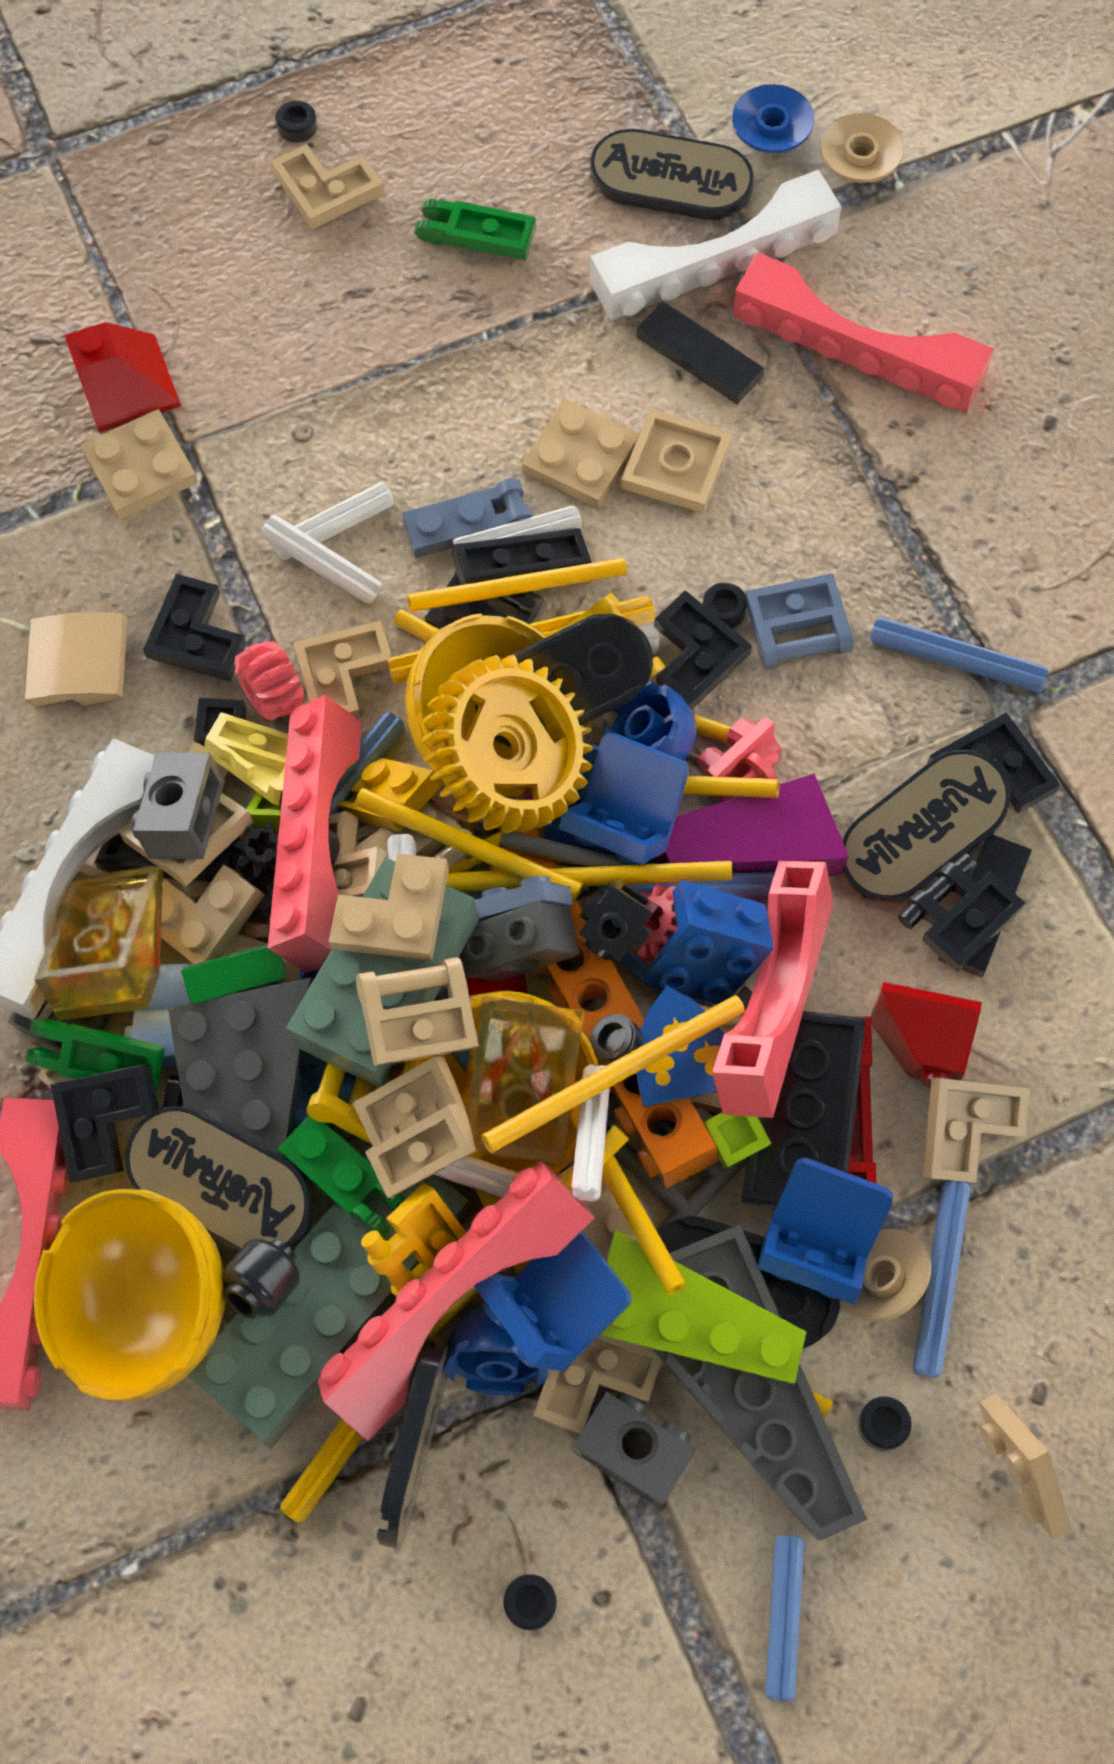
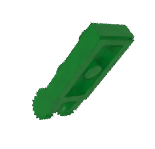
M430 198L424 201L421 210L422 215L427 220H419L416 223L414 233H416L415 236L426 243L430 242L431 244L440 245L445 242L447 245L526 261L537 226L534 216L457 200L454 203Z
M36 1018L31 1021V1033L39 1037L62 1042L61 1051L49 1050L44 1047L28 1048L26 1063L57 1071V1075L71 1079L150 1063L156 1094L158 1093L165 1046L76 1024L68 1025L65 1022L54 1021L53 1019Z
M308 1116L277 1148L279 1153L291 1161L308 1180L352 1219L354 1217L358 1218L371 1231H378L382 1238H384L390 1232L387 1223L377 1213H373L366 1205L377 1193L386 1200L393 1210L403 1203L406 1198L401 1193L387 1198L371 1163L326 1123L315 1121Z

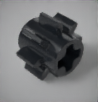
M269 822L266 828L256 830L249 825L247 827L248 836L245 841L234 843L237 854L244 856L237 863L240 873L243 874L252 870L258 885H261L264 876L268 878L275 877L278 836L275 833L272 822ZM272 849L273 852L269 851L265 853V850ZM265 853L264 858H257V855Z

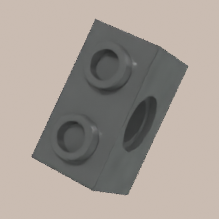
M210 752L155 754L151 771L147 772L144 778V795L139 811H136L132 818L133 835L140 842L149 859L204 858L225 782Z
M537 901L478 922L462 950L463 961L468 974L467 977L501 982L579 955L570 908Z
M606 1392L575 1441L573 1453L661 1510L694 1456L696 1449L688 1444L691 1436L669 1421L665 1420L662 1426H659L645 1417L644 1413L647 1408L628 1394L620 1392L616 1398ZM639 1433L647 1437L652 1447L650 1454L639 1460L629 1458L624 1453L621 1445L626 1436Z

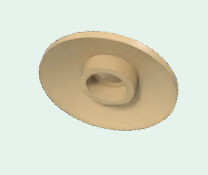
M852 113L836 119L826 128L822 135L820 150L824 163L834 174L848 181L869 183L886 178L897 169L902 160L904 145L899 131L886 119L869 113Z
M880 1230L867 1257L862 1291L855 1305L842 1300L839 1303L851 1316L867 1322L887 1321L902 1315L919 1301L929 1284L931 1260L926 1248L918 1238L903 1230Z

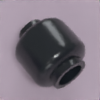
M262 1239L246 1242L222 1273L225 1288L223 1297L227 1304L240 1315L250 1319L256 1318V1316L267 1317L274 1315L300 1282L299 1270L294 1262L296 1259L294 1252L285 1243L275 1239L270 1242Z

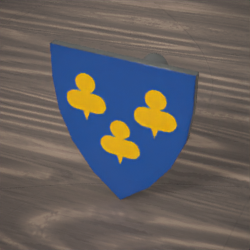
M666 986L649 1009L641 1028L643 1035L642 1046L705 1012V1010L694 1000ZM720 1027L637 1072L643 1108L717 1093L712 1072L724 1037Z

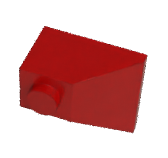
M103 322L64 335L99 433L122 426L157 409L163 413L181 407L155 334Z
M883 982L871 1011V1025L909 1077L921 1079L920 1083L931 1088V1078L961 1081L964 1076L981 1013L982 1002Z

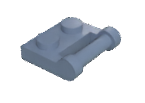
M833 573L746 591L747 609L757 640L761 664L764 669L778 667L780 661L834 650L838 654L853 651L852 633ZM829 623L833 631L775 644L773 637L775 634Z

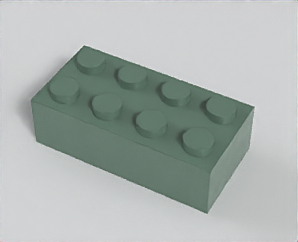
M385 857L362 897L388 900L395 861ZM446 885L432 961L332 949L286 1027L295 1046L378 1088L387 1084L399 1062L374 1067L363 1008L357 993L356 976L360 973L372 971L376 976L433 967L441 965L443 959L459 957L479 921L474 898ZM442 986L381 996L383 1010L432 1002Z

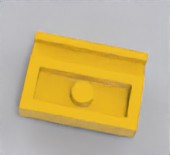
M379 758L364 769L361 779L350 789L354 795L349 801L340 800L337 805L342 812L347 811L356 816L358 821L400 832L404 826L355 805L356 797L361 788L363 787L419 811L443 785L441 779L430 780V776L435 772L434 770Z

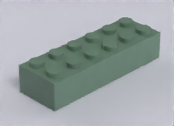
M432 1175L401 1192L407 1199L424 1182L435 1189L461 1226L471 1215L469 1200L436 1175ZM377 1193L366 1206L387 1223L390 1232L383 1238L386 1241L397 1233L386 1219L394 1210ZM335 1203L293 1250L296 1257L294 1262L299 1270L300 1282L278 1311L272 1316H256V1318L252 1319L238 1313L218 1335L202 1361L188 1374L198 1386L270 1449L273 1448L319 1394L320 1388L317 1379L320 1377L325 1364L338 1353L343 1354L358 1340L359 1333L364 1325L376 1316L381 1317L396 1302V1297L391 1292L392 1283L385 1274L380 1275L376 1273L367 1261L368 1252L361 1245L362 1238L371 1230L358 1218L354 1217L352 1219ZM413 1253L402 1262L408 1271H412L420 1263Z

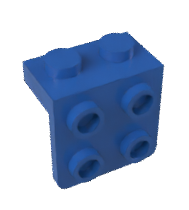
M609 733L604 735L600 741L585 800L562 814L558 829L574 835L573 839L582 845L589 847L600 846L614 852L615 857L624 863L631 865L644 864L667 850L688 778L689 766L681 759L619 734Z
M681 880L672 891L678 930L644 969L643 980L647 986L662 990L668 986L683 995H689L691 998L698 1000L704 999L706 1002L718 1005L732 997L774 949L766 905L711 887Z
M808 1158L798 1159L765 1232L757 1268L771 1273L781 1280H790L819 1291L826 1297L840 1299L855 1305L862 1291L867 1257L893 1203L892 1191L886 1187Z
M583 1230L558 1255L532 1259L515 1277L495 1273L474 1285L485 1300L483 1304L485 1313L494 1323L505 1328L514 1341L511 1344L513 1352L525 1365L531 1368L539 1367L562 1372L629 1307L632 1301L629 1290Z

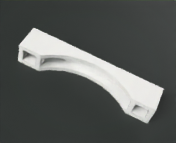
M816 170L782 183L773 199L756 217L741 228L721 238L700 244L677 247L648 246L626 242L590 256V284L610 320L624 315L631 316L645 307L661 301L673 300L680 294L700 286H710L719 279L736 272H746L757 252L771 258L785 257L801 247L828 240L831 236L837 234L841 205L821 172Z
M113 738L106 751L99 752L91 766V777L84 789L78 790L73 795L68 806V816L60 830H54L49 836L44 849L45 856L38 868L31 870L25 877L21 887V897L13 911H7L0 920V1006L31 1020L37 1016L57 980L53 958L54 928L62 899L70 882L84 862L106 841L117 835L118 831L133 818L134 813L139 811L144 795V778L146 773L151 771L154 755Z

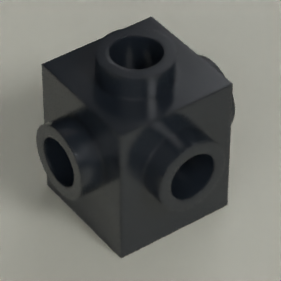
M617 878L603 897L595 892L579 915V917L586 921L579 935L587 939L585 946L597 956L605 960H610L613 957L620 962L628 950L635 955L640 951L652 933V930L645 926L658 905ZM611 919L616 920L621 928L614 926Z

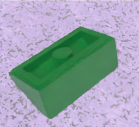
M268 944L186 966L181 970L191 1004L282 980L286 976L281 956L268 949Z

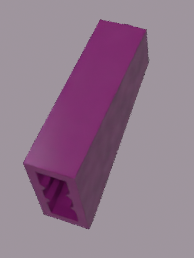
M814 773L779 784L778 798L737 797L676 816L666 852L653 858L652 861L653 864L732 861V873L776 872L779 861L826 862L828 877H834L844 874L843 867L846 866L849 855Z

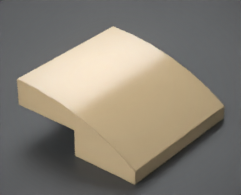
M81 612L31 619L25 701L34 707L74 699L81 705L88 706L123 698L128 617L123 613Z
M443 1055L434 1056L352 1103L373 1145L371 1149L365 1152L387 1198L401 1193L476 1151L463 1101Z

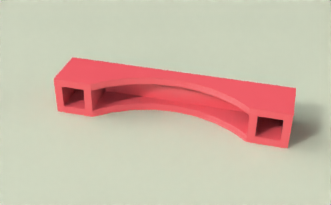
M758 252L735 290L733 316L741 319L747 325L758 326L768 330L788 342H797L818 351L827 358L838 359L857 367L865 374L879 376L896 383L904 390L915 391L936 400L945 407L956 408L963 412H967L985 378L994 350L992 347L955 332L935 336H901L882 333L860 326L837 314L820 301L805 284L795 267Z
M323 695L290 711L268 949L306 973L320 969L332 950L329 944V937L339 893L331 865L328 843V819L332 796L338 781L348 767L359 760L362 722L327 695Z
M778 862L768 895L767 909L774 949L760 964L753 993L740 1022L732 1031L724 1034L712 1072L723 1114L773 1118L834 905L826 862Z
M4 1097L0 1119V1152L9 1165L18 1189L22 1213L21 1248L14 1275L0 1303V1409L30 1411L31 1399L39 1395L42 1382L41 1366H36L39 1345H42L34 1311L36 1274L43 1251L51 1248L62 1227L60 1222L64 1217L62 1214H59L61 1196L68 1194L71 1183L69 1181L54 1101Z
M542 1160L534 1167L521 1171L512 1180L509 1191L494 1206L489 1205L483 1208L474 1218L471 1228L457 1242H451L440 1250L435 1257L434 1265L419 1280L413 1279L408 1282L398 1293L396 1302L381 1317L376 1316L364 1325L359 1333L358 1340L343 1354L338 1353L325 1364L320 1377L317 1379L323 1402L369 1441L406 1404L409 1378L418 1352L432 1327L447 1309L474 1285L502 1269L531 1259L558 1255L594 1219L586 1204L575 1199L572 1195V1189Z

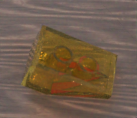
M160 865L73 878L34 978L58 1020L148 1009L160 973L163 870Z
M482 996L475 1027L479 1046L470 1051L461 1093V1099L470 1123L476 1150L471 1155L537 1164L542 1160L547 1166L564 1165L571 1109L493 1153L487 1151L482 1142L481 1135L574 1084L584 1011Z

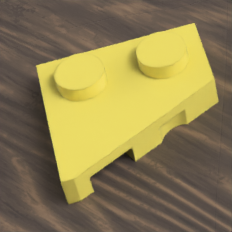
M221 712L206 737L204 753L210 752L213 760L272 804L280 805L283 793L288 734Z

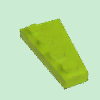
M617 1230L613 1231L606 1262L629 1290L632 1301L629 1307L599 1336L795 1384L806 1331L675 1261L674 1263L686 1282V1286L681 1291L668 1295L639 1242Z

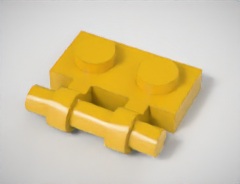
M423 1182L386 1218L397 1233L385 1241L378 1231H371L362 1238L361 1245L368 1252L367 1261L376 1273L380 1275L385 1274L392 1283L391 1292L397 1298L400 1290L413 1279L419 1280L434 1265L435 1257L443 1247L451 1242H457L466 1231L435 1189ZM413 1253L420 1263L412 1271H408L402 1262Z

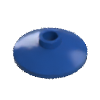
M778 84L760 85L748 90L737 100L733 108L732 125L736 135L747 146L765 153H783L799 147L809 138L814 126V111L807 98L791 87Z

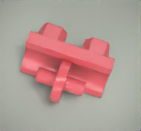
M763 717L757 724L744 718L737 720L730 727L727 734L729 744L732 747L726 753H722L715 747H708L697 758L700 773L703 776L777 779L773 767L780 761L778 755L782 752V749L774 736V729L776 728L774 722L766 717ZM715 796V799L724 802L731 800L734 796Z

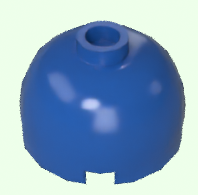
M648 682L637 697L613 710L618 716L614 720L612 727L607 724L605 725L603 736L609 733H616L683 761L686 760L691 752L697 736L695 716L688 703L671 687L663 684L664 686H658L654 682Z
M479 1305L463 1314L454 1325L449 1337L451 1339L445 1363L446 1373L452 1381H455L456 1373L460 1377L467 1379L466 1389L491 1395H516L524 1393L525 1383L536 1379L537 1388L544 1384L548 1377L549 1369L531 1368L525 1365L512 1350L511 1344L514 1341L504 1327H500L488 1317L483 1309V1305Z

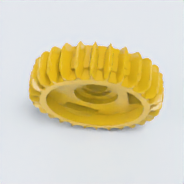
M495 655L490 656L484 661L481 659L473 661L465 666V668H461L453 673L448 681L440 685L437 689L439 696L432 699L428 704L429 709L433 713L422 721L425 726L433 730L423 736L421 742L433 747V752L425 756L423 761L436 763L438 770L430 776V780L442 779L446 786L441 791L440 797L453 794L457 799L453 811L457 812L467 807L469 809L468 823H474L483 818L485 830H492L499 826L502 834L510 833L514 830H517L519 833L527 832L531 829L547 825L555 818L562 816V814L568 811L569 805L580 799L577 791L588 784L581 774L589 771L593 766L590 762L583 759V755L591 752L594 748L589 744L583 743L582 736L591 730L589 727H580L578 718L584 714L585 710H573L570 702L574 698L575 693L563 695L560 692L559 688L563 679H557L552 683L547 680L548 667H543L533 673L532 659L524 660L518 664L514 655L507 656L502 660ZM471 698L475 700L479 708L464 740L461 737L462 718L465 707ZM536 713L539 715V717H540L541 720L543 721V723H544L546 729L544 728L543 724H542L541 721L539 720V718H538V716L536 715ZM496 735L504 736L512 746L510 759H503L496 754L493 747V740ZM494 786L529 787L533 794V800L509 799L496 793Z

